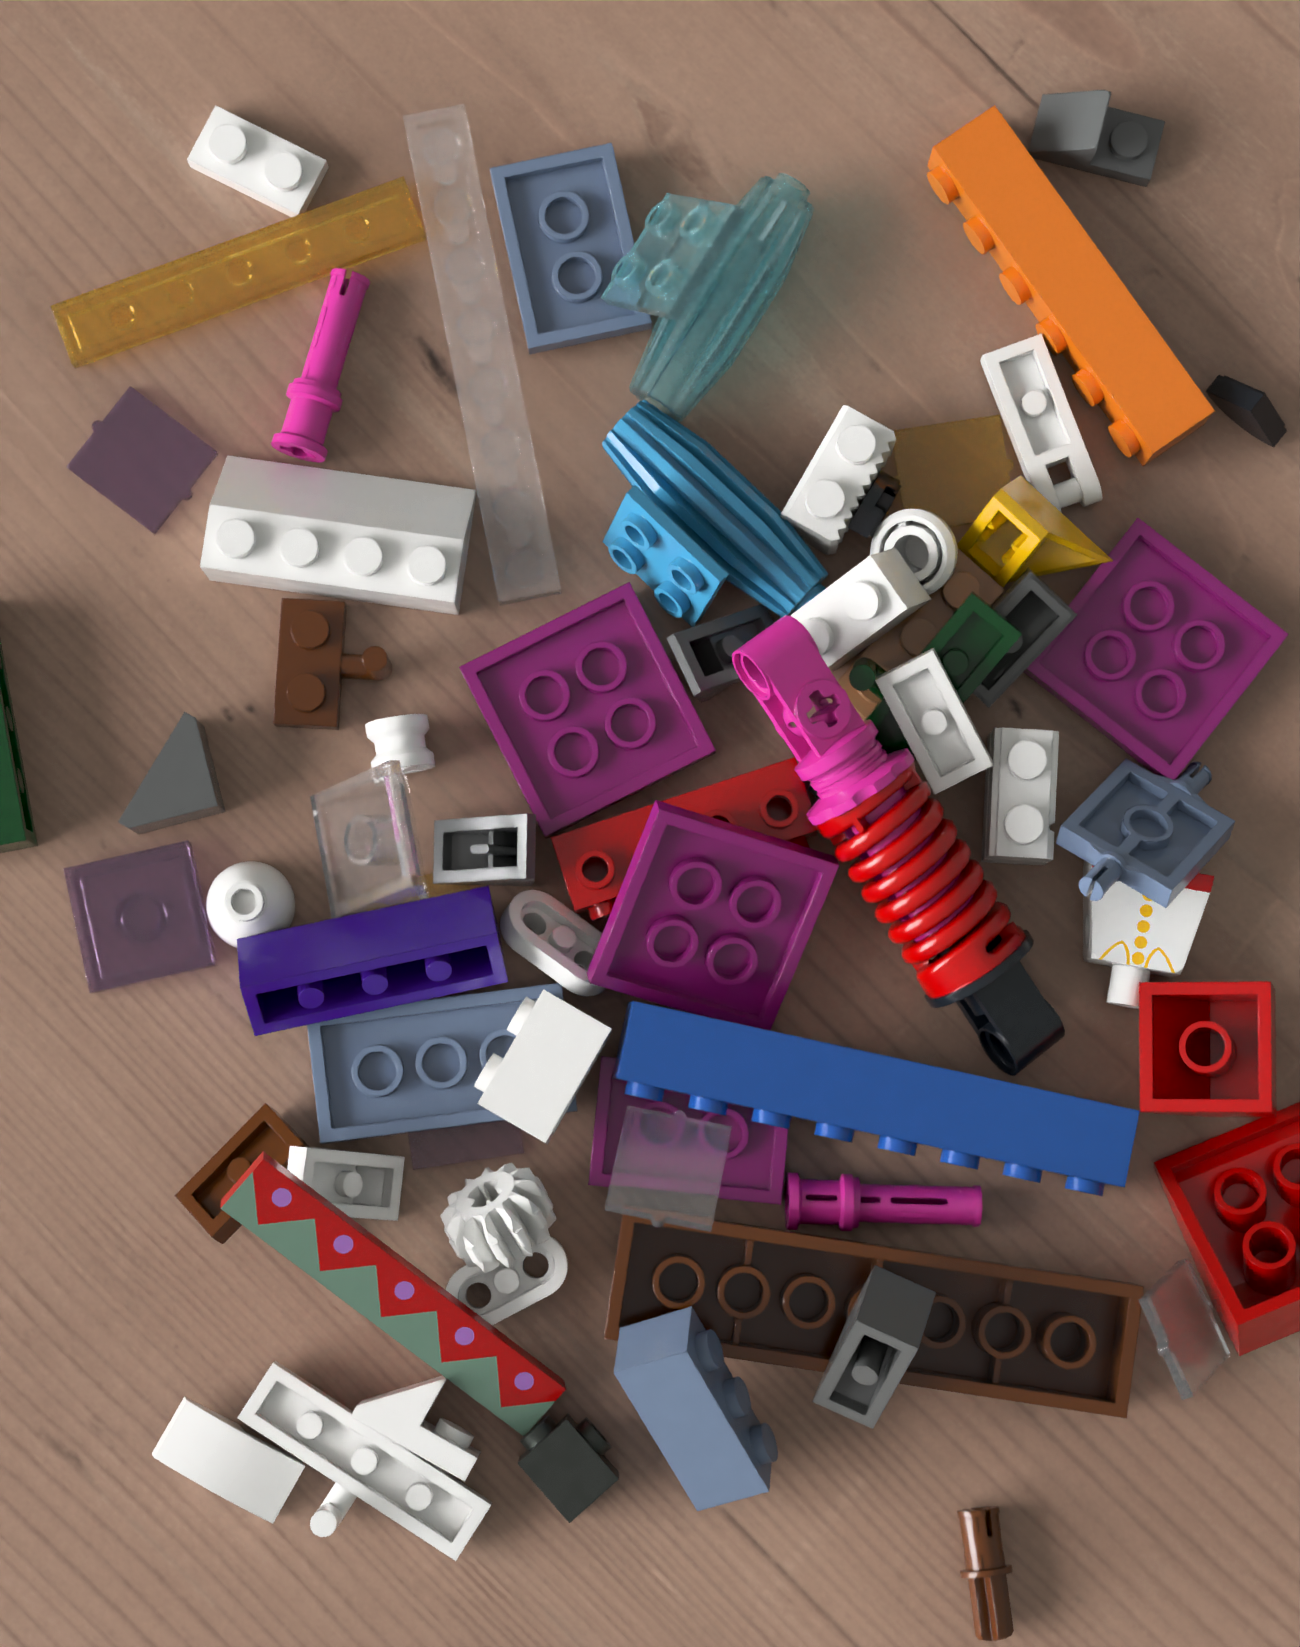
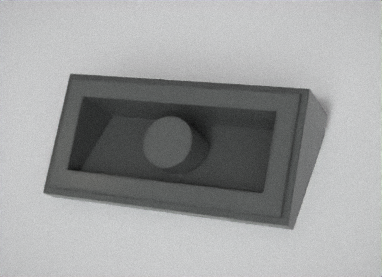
M1027 568L992 605L996 611L1021 630L1022 635L973 692L988 708L1077 616V613L1030 568Z

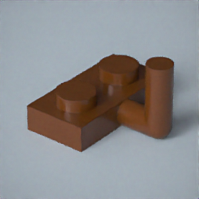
M281 599L273 724L276 727L339 730L342 679L382 681L391 675V661L385 650L379 646H371L363 654L344 653L347 614L345 601Z
M265 1103L185 1184L175 1197L213 1239L224 1244L242 1224L220 1209L221 1199L264 1151L287 1169L290 1146H310L276 1110Z

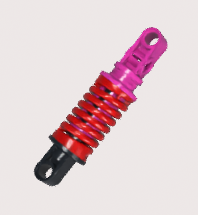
M789 615L783 616L732 653V662L741 681L756 696L773 722L775 729L799 763L794 770L801 781H810L813 790L817 791L816 794L819 799L806 813L807 818L812 825L817 827L824 838L830 839L834 846L837 845L835 856L839 861L848 862L859 856L850 865L848 876L855 883L868 881L862 888V897L867 903L880 902L875 909V917L880 923H893L889 928L888 937L892 943L904 944L902 947V958L905 963L913 965L917 972L916 979L925 992L924 997L932 1008H939L956 1002L978 1035L980 1044L991 1061L1006 1074L1011 1076L1017 1075L1065 1035L1064 1025L1059 1015L1043 998L1020 962L1034 944L1032 936L1027 930H1023L1022 927L1015 925L1014 921L1008 924L1011 918L1009 907L1005 903L996 901V887L991 881L983 879V867L978 861L970 859L971 851L966 841L956 838L957 828L952 820L943 818L944 809L940 801L929 797L931 794L930 786L927 781L921 780L915 771V759L908 748L889 754L882 749L879 740L875 739L878 729L871 719L862 720L847 693L840 686L819 654L818 647L811 634L797 619ZM826 698H831L833 702L829 703ZM814 705L816 712L812 714L809 720L807 712H809ZM790 722H794L796 726L793 727Z

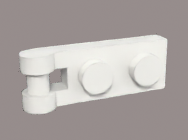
M1042 334L982 355L980 360L1025 479L1060 512L1061 508L1078 502L1085 507L1101 501L1103 496L1098 477ZM1066 462L1071 479L1053 485L1047 468Z

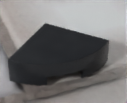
M1218 375L1206 390L1212 401L1230 419L1260 441L1275 447L1287 432L1285 423L1265 392L1226 375Z
M881 471L848 528L866 538L872 537L902 486L899 485L901 481Z

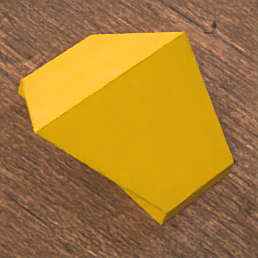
M1021 475L1002 487L992 497L957 544V548L1002 588L1008 582L1016 581L1027 568H1030L1038 576L1113 561Z

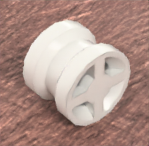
M426 714L399 715L374 720L365 724L367 738L375 744L376 756L371 761L373 776L404 775L435 767L434 753L426 748L425 734L430 729Z

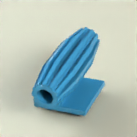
M646 400L640 401L636 406L632 407L607 434V437L602 442V447L631 484L632 488L626 493L602 542L608 547L613 561L622 570L629 574L636 573L654 591L657 602L667 613L676 618L682 617L691 627H694L703 618L725 580L780 617L785 615L791 616L793 612H796L826 589L821 583L828 576V572L795 528L787 520L780 517L782 511L709 442Z

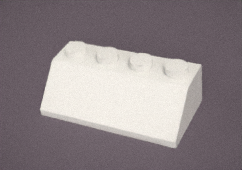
M227 455L209 505L200 568L211 581L459 615L477 492L473 489Z

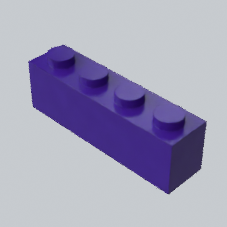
M489 885L237 939L240 989L255 1036L508 982L501 935Z

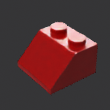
M1271 981L1139 982L1141 1113L1199 1117L1277 1118L1275 988Z

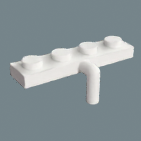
M277 1361L273 1362L237 1418L335 1482L325 1500L310 1520L312 1532L319 1537L330 1536L358 1497L456 1561L489 1510L492 1502L433 1463L350 1417L353 1413L352 1410Z

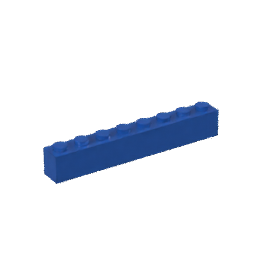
M631 1001L627 1004L612 1079L627 1082L624 1093L627 1095L663 1102L665 1090L690 1095L688 1108L725 1116L728 1104L753 1109L751 1119L753 1122L789 1129L791 1118H799L817 1122L814 1135L851 1143L853 1142L855 1131L879 1136L878 1149L911 1156L916 1155L918 1144L942 1149L940 1162L978 1170L980 1158L1004 1162L1002 1173L1004 1176L1040 1183L1042 1172L1046 1171L1067 1176L1065 1189L1103 1196L1105 1184L1125 1187L1140 1113L1139 1110L636 1001Z

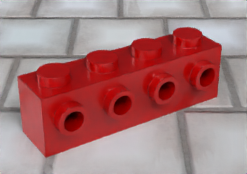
M795 757L661 801L808 848L810 847L807 839L816 836L819 832L806 815L812 805L804 782L801 781L794 770L797 766ZM654 804L551 837L575 914L579 915L589 912L591 921L609 917Z

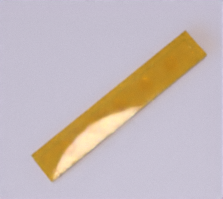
M403 176L56 303L50 307L71 364L76 369L329 276L334 268L348 269L427 240Z

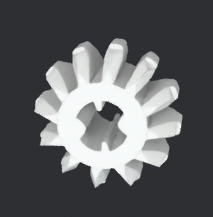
M508 1163L494 1172L487 1167L481 1176L476 1179H465V1187L461 1191L451 1193L447 1197L449 1206L440 1217L444 1223V1231L449 1238L450 1245L457 1257L463 1259L467 1267L479 1266L485 1273L493 1271L502 1263L507 1268H511L516 1259L521 1256L532 1257V1248L536 1244L546 1242L550 1238L548 1228L556 1220L553 1204L542 1182L537 1176H534L530 1168L517 1169L513 1163Z

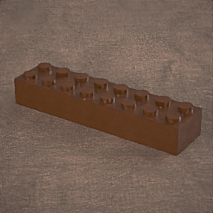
M630 1206L623 1207L604 1339L618 1341L620 1327L692 1306L706 1330L712 1329L718 1336L724 1357L824 1372L850 1311L872 1269L876 1265L936 1292L919 1349L899 1384L1127 1418L1144 1286L1130 1282Z

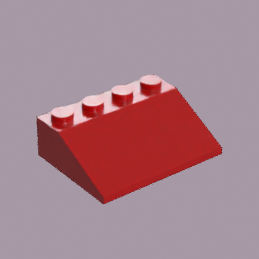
M1300 1102L1278 1110L1277 1118H1259L1154 1162L1156 1174L1209 1298L1239 1356L1300 1331Z

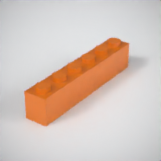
M992 106L933 146L927 165L930 169L927 173V178L932 189L943 203L948 205L953 201L966 219V222L963 223V228L969 241L979 253L984 255L989 252L1003 271L999 274L1002 286L1016 304L1021 305L1024 302L1027 304L1039 321L1035 328L1038 335L1042 334L1047 349L1055 356L1062 353L1075 371V374L1072 375V381L1081 397L1092 407L1098 404L1112 423L1108 426L1110 436L1119 450L1129 458L1135 455L1141 465L1145 466L1202 427L1215 410L996 106Z

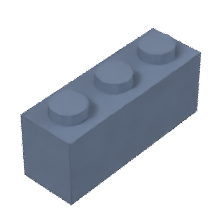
M693 1307L620 1327L613 1373L696 1510L701 1511L769 1492L771 1464L777 1461L778 1448L773 1431L767 1423L760 1424L751 1408L749 1392L744 1381L739 1376L733 1378L724 1362L723 1350L718 1336L712 1329L706 1330Z

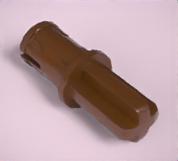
M999 1506L971 1508V1510L962 1509L957 1511L958 1518L960 1519L966 1569L961 1570L960 1574L961 1578L968 1579L975 1635L978 1640L983 1641L1003 1640L1011 1636L1014 1631L1006 1574L1013 1571L1012 1565L1005 1564Z

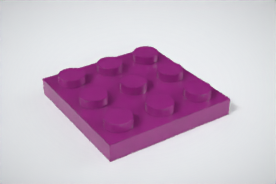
M1137 518L1108 554L1113 561L1102 563L1068 605L1077 613V616L1025 669L1024 673L1153 774L1174 780L1289 634L1141 519Z
M630 582L459 667L532 813L536 814V821L545 839L716 753Z
M655 800L588 968L587 976L590 984L688 1013L771 1030L839 868V863L833 855Z

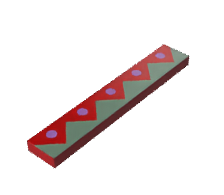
M264 1151L221 1199L220 1209L522 1436H525L566 1390L564 1380Z

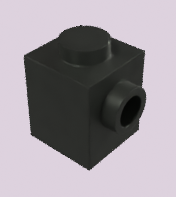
M567 1414L556 1424L548 1415L520 1440L527 1451L519 1457L518 1465L569 1523L619 1480L618 1470L604 1455L611 1448V1445L587 1418L577 1424Z

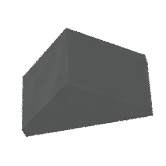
M186 712L180 718L118 821L137 834L226 812L205 727L195 717Z
M526 813L434 820L433 884L532 886L535 880L536 814Z

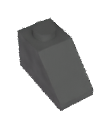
M875 1265L850 1311L812 1402L873 1429L919 1349L936 1292Z

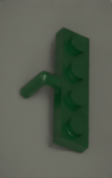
M972 591L920 654L932 648L935 649L964 704L1019 639L1022 631ZM863 657L858 659L853 664L849 675L850 684L859 691L869 690L880 699L879 703L864 721L872 720L878 729L875 739L879 740L882 749L887 754L908 748L916 760L875 681L877 676L887 671L870 658ZM809 785L807 790L819 799L816 794L817 791L813 790L811 785Z

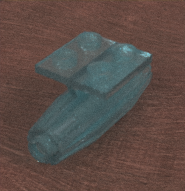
M778 173L775 179H772L770 176L761 177L737 205L666 193L663 200L650 210L645 220L644 230L630 252L623 256L615 265L611 275V282L601 296V299L608 305L659 316L629 385V391L639 401L646 400L676 421L682 422L733 365L785 282L814 213V207L807 199L810 191L800 181L784 173Z

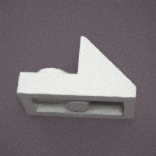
M290 1146L287 1170L346 1215L352 1218L398 1221L405 1157L319 1147Z
M443 1375L363 1399L350 1416L463 1481L468 1477L481 1452L470 1446L474 1436L453 1422L440 1418L436 1426L425 1421L447 1380Z

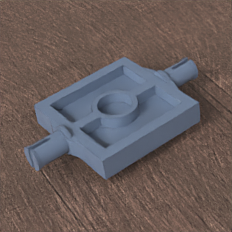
M1125 759L1069 816L1060 827L1056 844L1094 866L1079 881V889L1085 897L1092 891L1090 900H1101L1115 882L1120 881L1165 908L1170 905L1229 840L1235 824V820L1208 806L1198 795L1212 780L1211 771L1206 765L1199 771L1201 762H1192L1176 780L1152 774L1130 760Z

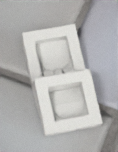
M186 1397L183 1398L152 1452L155 1459L272 1524L305 1468V1465L299 1458L245 1432L236 1422Z

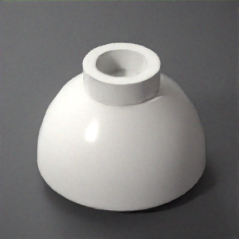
M903 509L889 515L877 527L871 541L870 555L896 547L928 595L936 592L950 579L957 564L958 548L951 528L942 518L927 510Z
M247 861L226 868L214 879L206 898V912L209 923L217 936L227 944L237 948V939L289 928L295 913V898L291 885L280 871L265 863Z

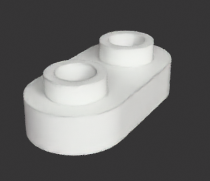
M526 890L517 894L507 906L500 919V930L506 943L570 992L581 996H594L603 992L606 988L590 984L587 976L588 968L602 933L545 892Z
M550 1236L546 1242L536 1244L532 1248L533 1253H541L548 1260V1271L543 1276L532 1277L528 1275L524 1269L526 1256H521L515 1260L511 1268H507L502 1263L493 1271L487 1273L479 1266L467 1267L465 1265L450 1278L446 1291L488 1323L494 1325L557 1291L567 1275V1254L563 1246ZM483 1283L488 1286L491 1291V1300L486 1306L475 1307L470 1304L467 1299V1290L471 1284Z

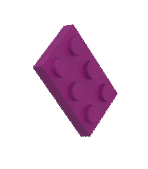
M601 1056L588 1185L781 1205L788 1129L751 1121L752 1108L728 1104L726 1116L688 1108L690 1095L665 1090L663 1102L624 1094L627 1082L612 1079L616 1058Z

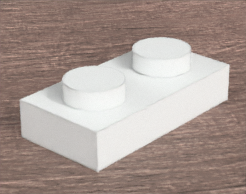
M216 105L187 158L191 168L298 221L302 220L329 168L327 160Z
M934 648L876 677L875 681L934 794L993 766V761Z

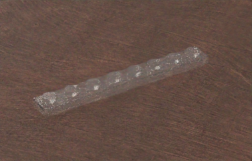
M461 104L404 115V125L499 604L501 606L562 594L465 105Z

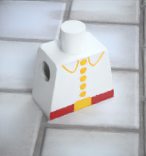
M1085 860L1083 877L1094 867ZM1198 873L1167 908L1120 881L1115 882L1101 900H1090L1092 891L1087 897L1083 895L1084 961L1112 967L1106 1003L1139 1009V982H1149L1150 974L1164 977H1174L1181 974L1209 898L1214 876Z

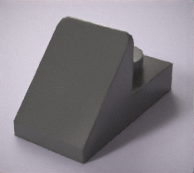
M1107 90L1043 94L1028 152L1034 159L1147 187L1151 180L1165 121L1108 107L1111 91Z
M760 604L673 633L667 638L694 697L701 703L708 701L731 685L741 682L732 662V653L774 623L767 607Z

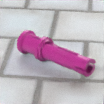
M334 268L331 271V279L301 378H295L293 383H289L286 395L291 401L281 433L274 434L271 446L279 452L309 462L320 463L326 459L328 450L323 446L332 414L340 411L343 402L341 399L342 394L337 390L338 382L363 299L370 285L368 278L352 271L349 282V279L345 278L347 270L342 268Z
M787 1172L784 1202L786 1230H797L799 1224L838 1225L840 1231H852V1228H858L859 1222L955 1224L979 1227L982 1220V1190L980 1185L960 1187L915 1184H860L859 1177H853V1174H841L839 1180L801 1179L798 1173Z

